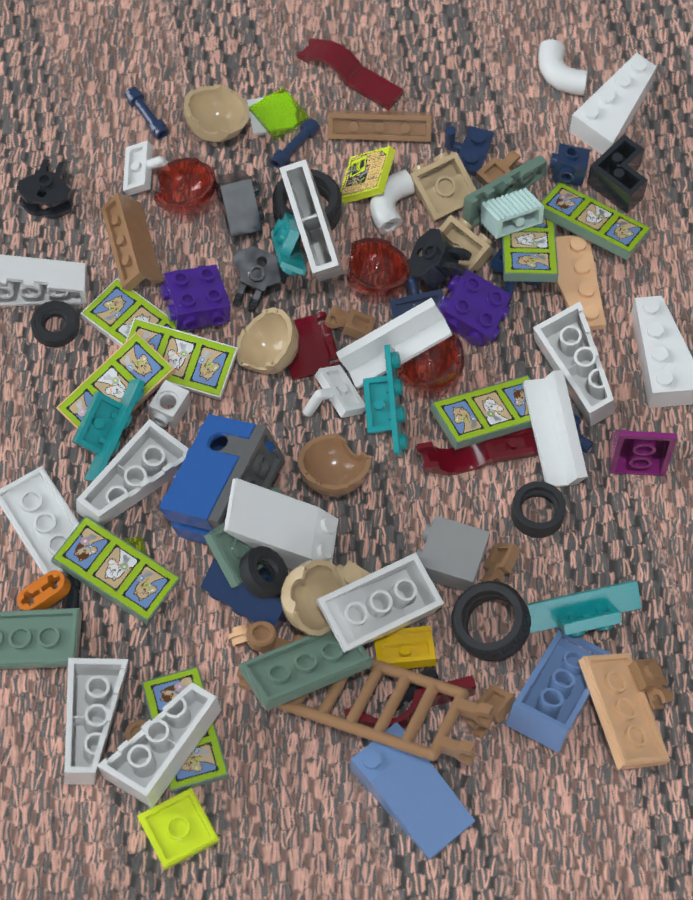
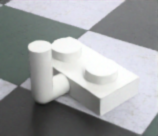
M148 140L126 147L123 191L130 196L151 189L152 169L159 167L171 179H175L179 172L164 157L157 156L153 158V145Z
M341 365L319 368L314 376L323 389L314 392L303 409V413L311 417L322 400L329 399L341 418L363 414L366 409L365 403Z

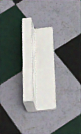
M431 297L336 353L341 363L348 370L355 387L359 389L363 387L364 378L379 377L387 373L384 345L390 344L395 349V352L398 351L401 364L451 337L452 332L442 312Z
M563 370L552 371L544 379L525 380L523 388L544 481L555 487L580 483L588 475Z

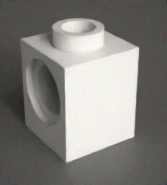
M165 380L149 404L152 421L160 427L165 428L169 426L175 429L191 404L190 391ZM167 405L174 406L171 409H164Z

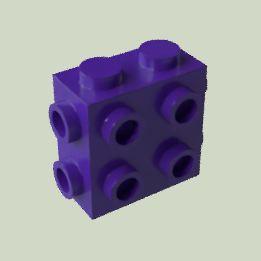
M217 264L164 273V283L160 285V294L162 300L167 301L169 322H174L176 330H194L196 328L229 323L231 305Z
M466 269L463 276L453 275L446 287L450 290L447 297L443 296L438 304V308L442 312L451 332L457 333L465 338L468 343L475 346L483 347L489 340L493 342L501 329L498 327L499 321L504 320L510 310V306L507 304L511 294Z

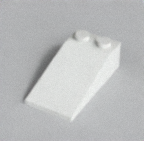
M238 478L232 480L224 532L252 548L259 546L271 548L281 556L286 566L292 570L310 560H328L332 563L338 518L306 502Z
M416 553L316 600L344 653L434 614L444 604Z

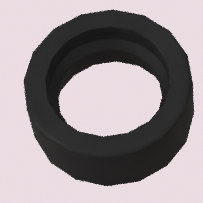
M533 481L524 484L517 490L512 501L511 518L515 527L522 534L532 538H545L558 531L564 521L566 501L562 492L554 485L547 482ZM534 496L548 499L555 507L554 517L544 523L533 522L527 519L522 513L524 501Z

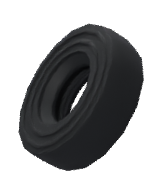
M55 300L45 302L37 307L32 314L30 323L36 340L47 347L55 348L72 342L78 335L80 328L78 313L75 309L64 301ZM51 317H61L66 321L65 327L58 332H50L45 328L46 321Z
M255 547L250 549L241 558L239 564L240 577L252 594L263 599L273 598L281 594V588L289 573L284 560L277 552L269 547ZM257 563L263 564L269 570L271 582H267L260 576L257 570Z

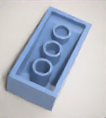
M559 629L514 701L505 725L559 753L591 696L578 660L583 656L612 653L578 636L571 637L565 635Z
M396 722L385 732L402 738L405 731ZM374 741L350 759L351 772L429 860L475 823V819L429 760Z

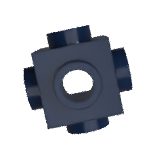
M559 143L557 153L551 154L549 168L553 169L551 180L582 186L588 168L590 149Z

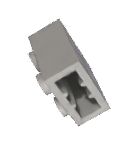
M435 515L432 525L427 524L422 537V540L426 541L423 550L418 548L416 554L432 582L465 591L472 585H475L489 544L490 532Z

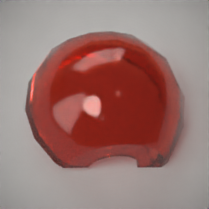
M185 157L172 160L159 168V192H154V201L160 208L170 214L186 216L196 213L210 202L215 192V171L208 164L199 161V158Z
M381 238L356 240L351 244L347 266L348 284L359 294L367 297H387L398 292L407 282L410 275L409 259L406 258L401 250L393 246L390 241Z
M452 332L451 337L401 364V367L398 368V375L408 387L418 392L439 393L450 388L460 378L464 369V352L459 337Z

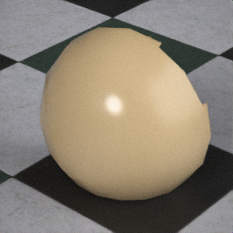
M221 84L202 86L195 90L191 89L185 96L184 117L190 130L205 141L215 143L230 140L239 135L249 120L250 111L246 101L239 93Z
M269 308L262 310L261 314L256 316L245 329H242L236 346L238 348V364L248 370L262 374L281 372L292 363L299 347V334L294 320L281 309Z
M310 560L297 566L285 578L281 588L280 600L286 618L291 625L308 635L321 636L331 631L316 600L343 587L342 579L336 570L337 566L328 560Z

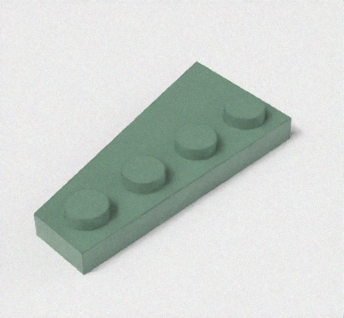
M539 155L465 196L462 218L474 229L481 223V205L484 201L487 202L490 199H496L520 189L523 190L525 187L529 188L545 176L547 161Z

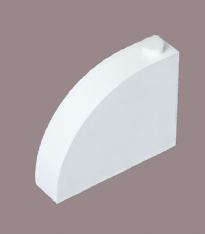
M306 159L279 168L313 275L320 282L345 274L317 186Z

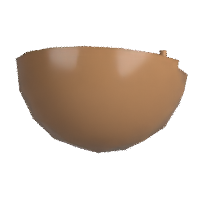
M338 433L321 435L308 441L300 450L298 457L299 470L304 482L323 496L342 497L355 491L367 479L371 464V457L364 452H361L360 455L353 453L348 447L346 439Z

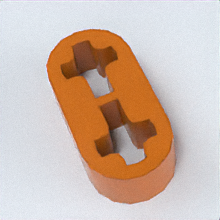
M52 570L25 587L17 596V604L21 610H45L69 593L71 587L70 580L61 571ZM58 580V587L56 589H53L55 587L54 582ZM34 597V603L32 605H29L31 603L30 599Z

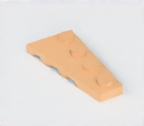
M579 235L556 237L559 276L558 282H555L565 300L566 307L569 308L581 301L590 330L605 329L606 321L590 241Z

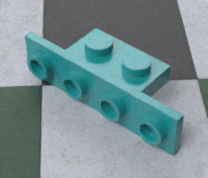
M285 212L283 219H278L270 233L279 266L287 274L296 276L298 273L305 276L307 269L297 241L300 232L295 216Z
M389 344L384 345L387 376L363 379L367 431L370 435L392 432L394 455L398 458H405L404 450H408L407 434L403 433L402 423L406 422L404 406H400L399 395H403V384L401 378L398 379L397 368L401 367L399 352H395V349Z
M131 379L120 402L101 392H95L72 440L78 446L96 454L84 480L93 482L108 465L107 463L111 455L118 450L121 442L119 437L123 429H126L132 420L131 412L134 405L139 403L144 394V389L142 388L145 381Z
M635 580L526 604L531 616L530 633L559 627L565 635L571 637L584 635L585 631L592 629H611L614 627V624L622 623L621 613L642 608L639 587Z

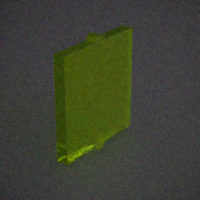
M284 87L269 96L265 95L264 99L249 107V111L274 140L289 131L294 132L296 127L309 118L307 113Z

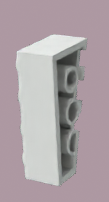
M636 53L572 114L569 132L602 155L624 135L653 85L657 66Z
M0 254V306L42 305L45 302L54 300L64 301L67 304H87L88 274L85 263Z
M663 297L635 298L631 316L648 408L693 404V357Z
M581 301L534 326L535 343L554 371L563 370L568 393L589 425L593 426L614 414V398L602 368L588 322L586 321Z
M149 419L76 499V512L83 518L87 516L99 525L104 526L174 478L189 448Z
M68 658L64 784L95 785L99 771L97 765L102 760L127 673L128 659Z
M193 682L162 708L163 711L152 721L149 719L141 726L142 730L129 741L125 740L117 748L118 751L109 759L105 758L97 765L104 779L151 808L155 806L221 712L217 697Z

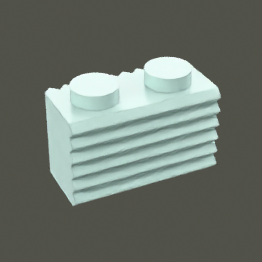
M525 187L523 190L520 189L505 196L502 195L496 199L484 201L481 205V224H484V227L497 239L543 223L544 205Z

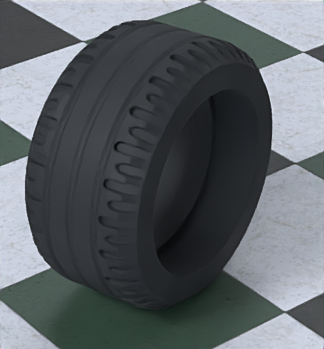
M310 169L319 195L324 197L329 203L324 210L332 231L338 224L342 213L340 188L335 180L325 172ZM283 178L278 181L272 196L273 216L276 222L278 219H283L285 212L294 216L293 211L286 206L289 197Z
M483 581L472 585L458 597L452 610L451 623L456 639L470 655L480 660L500 661L513 656L526 643L530 634L531 616L525 601L515 589L502 582ZM489 600H502L509 603L514 609L515 620L510 632L504 638L492 643H482L471 637L468 623L476 607Z

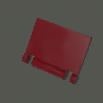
M324 311L294 320L299 334V347L294 360L288 365L292 381L314 376L319 368L341 365L342 367L341 362L329 364V361L338 360L339 358L336 353L337 347L331 328L326 326L325 322L319 325L317 323L318 321L326 320L327 314Z

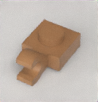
M512 150L501 161L494 157L476 172V178L484 185H487L520 165L518 160L521 156Z
M332 305L324 324L330 328L344 327L342 333L355 339H360L372 332L376 318L353 308L348 313L340 307Z
M494 543L483 566L487 573L483 576L481 582L498 581L505 584L504 574H511L521 549L515 543Z
M656 658L635 660L628 665L639 692L646 691L649 705L653 710L663 709L662 702H673L671 691L663 688L667 685V682Z
M492 684L476 703L484 702L493 705L491 715H493V721L499 723L511 710L516 698L513 694ZM468 719L466 722L467 725L474 728L471 733L480 739L489 730V728L477 724L472 719Z

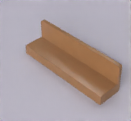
M329 109L328 139L431 142L432 114L431 112Z
M117 192L101 207L121 286L123 289L131 291L145 278L160 284L163 282L142 204Z

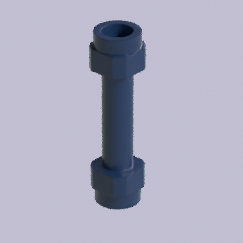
M137 87L129 88L124 96L132 108L135 106L149 124V130L153 137L160 140L168 136L169 129L162 119L158 120L146 105L143 93Z
M312 118L305 120L300 125V132L283 150L278 149L273 154V157L270 159L271 165L277 169L287 166L290 163V157L308 137L312 139L317 134V131L320 129L318 122Z

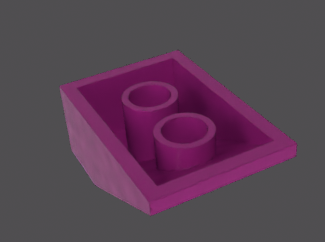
M613 431L609 442V473L666 476L676 444L677 433Z

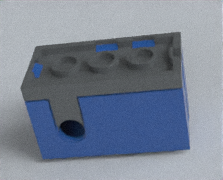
M208 414L198 430L196 439L188 449L180 469L175 473L167 494L163 496L159 509L166 519L171 521L172 527L179 537L207 544L204 536L226 520L232 480L238 478L269 489L285 457L267 426Z

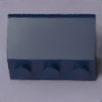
M216 558L213 559L201 584V588L207 591L210 597L224 602L232 608L234 613L245 616L254 623L266 621L271 623L275 630H278L285 624L288 619L282 608L281 594L269 599L259 598L252 594L243 582L239 586L231 588ZM263 566L258 572L264 580L271 582L269 570Z

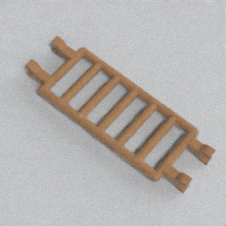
M298 634L293 638L292 642L306 636ZM276 636L275 645L261 653H267L291 642ZM372 658L373 667L368 668L371 672L346 719L330 714L349 677L332 683L319 709L303 705L308 694L275 707L430 761H436L440 754L443 753L455 757L459 762L471 766L475 759V753H473L475 743L449 738L459 715L472 719L477 724L489 728L493 721V715H491L493 705L467 700L469 696L467 689ZM238 671L237 677L242 678L239 682V688L252 690ZM385 674L399 679L374 728L357 723L382 675ZM410 683L424 687L426 690L402 738L386 733L385 731ZM437 693L454 697L431 746L427 747L413 742Z

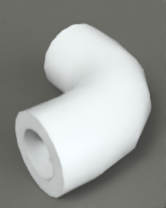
M554 39L541 42L538 55L539 69L546 82L559 91L584 96L588 70L573 69L565 64V46L562 42Z
M405 169L388 176L384 193L371 197L369 209L373 222L380 234H387L397 230L402 225L403 221L396 209V203L415 192L412 178Z

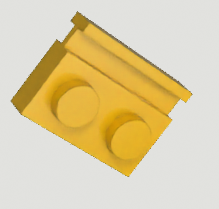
M431 626L402 628L374 640L375 657L377 660L404 669L436 666Z

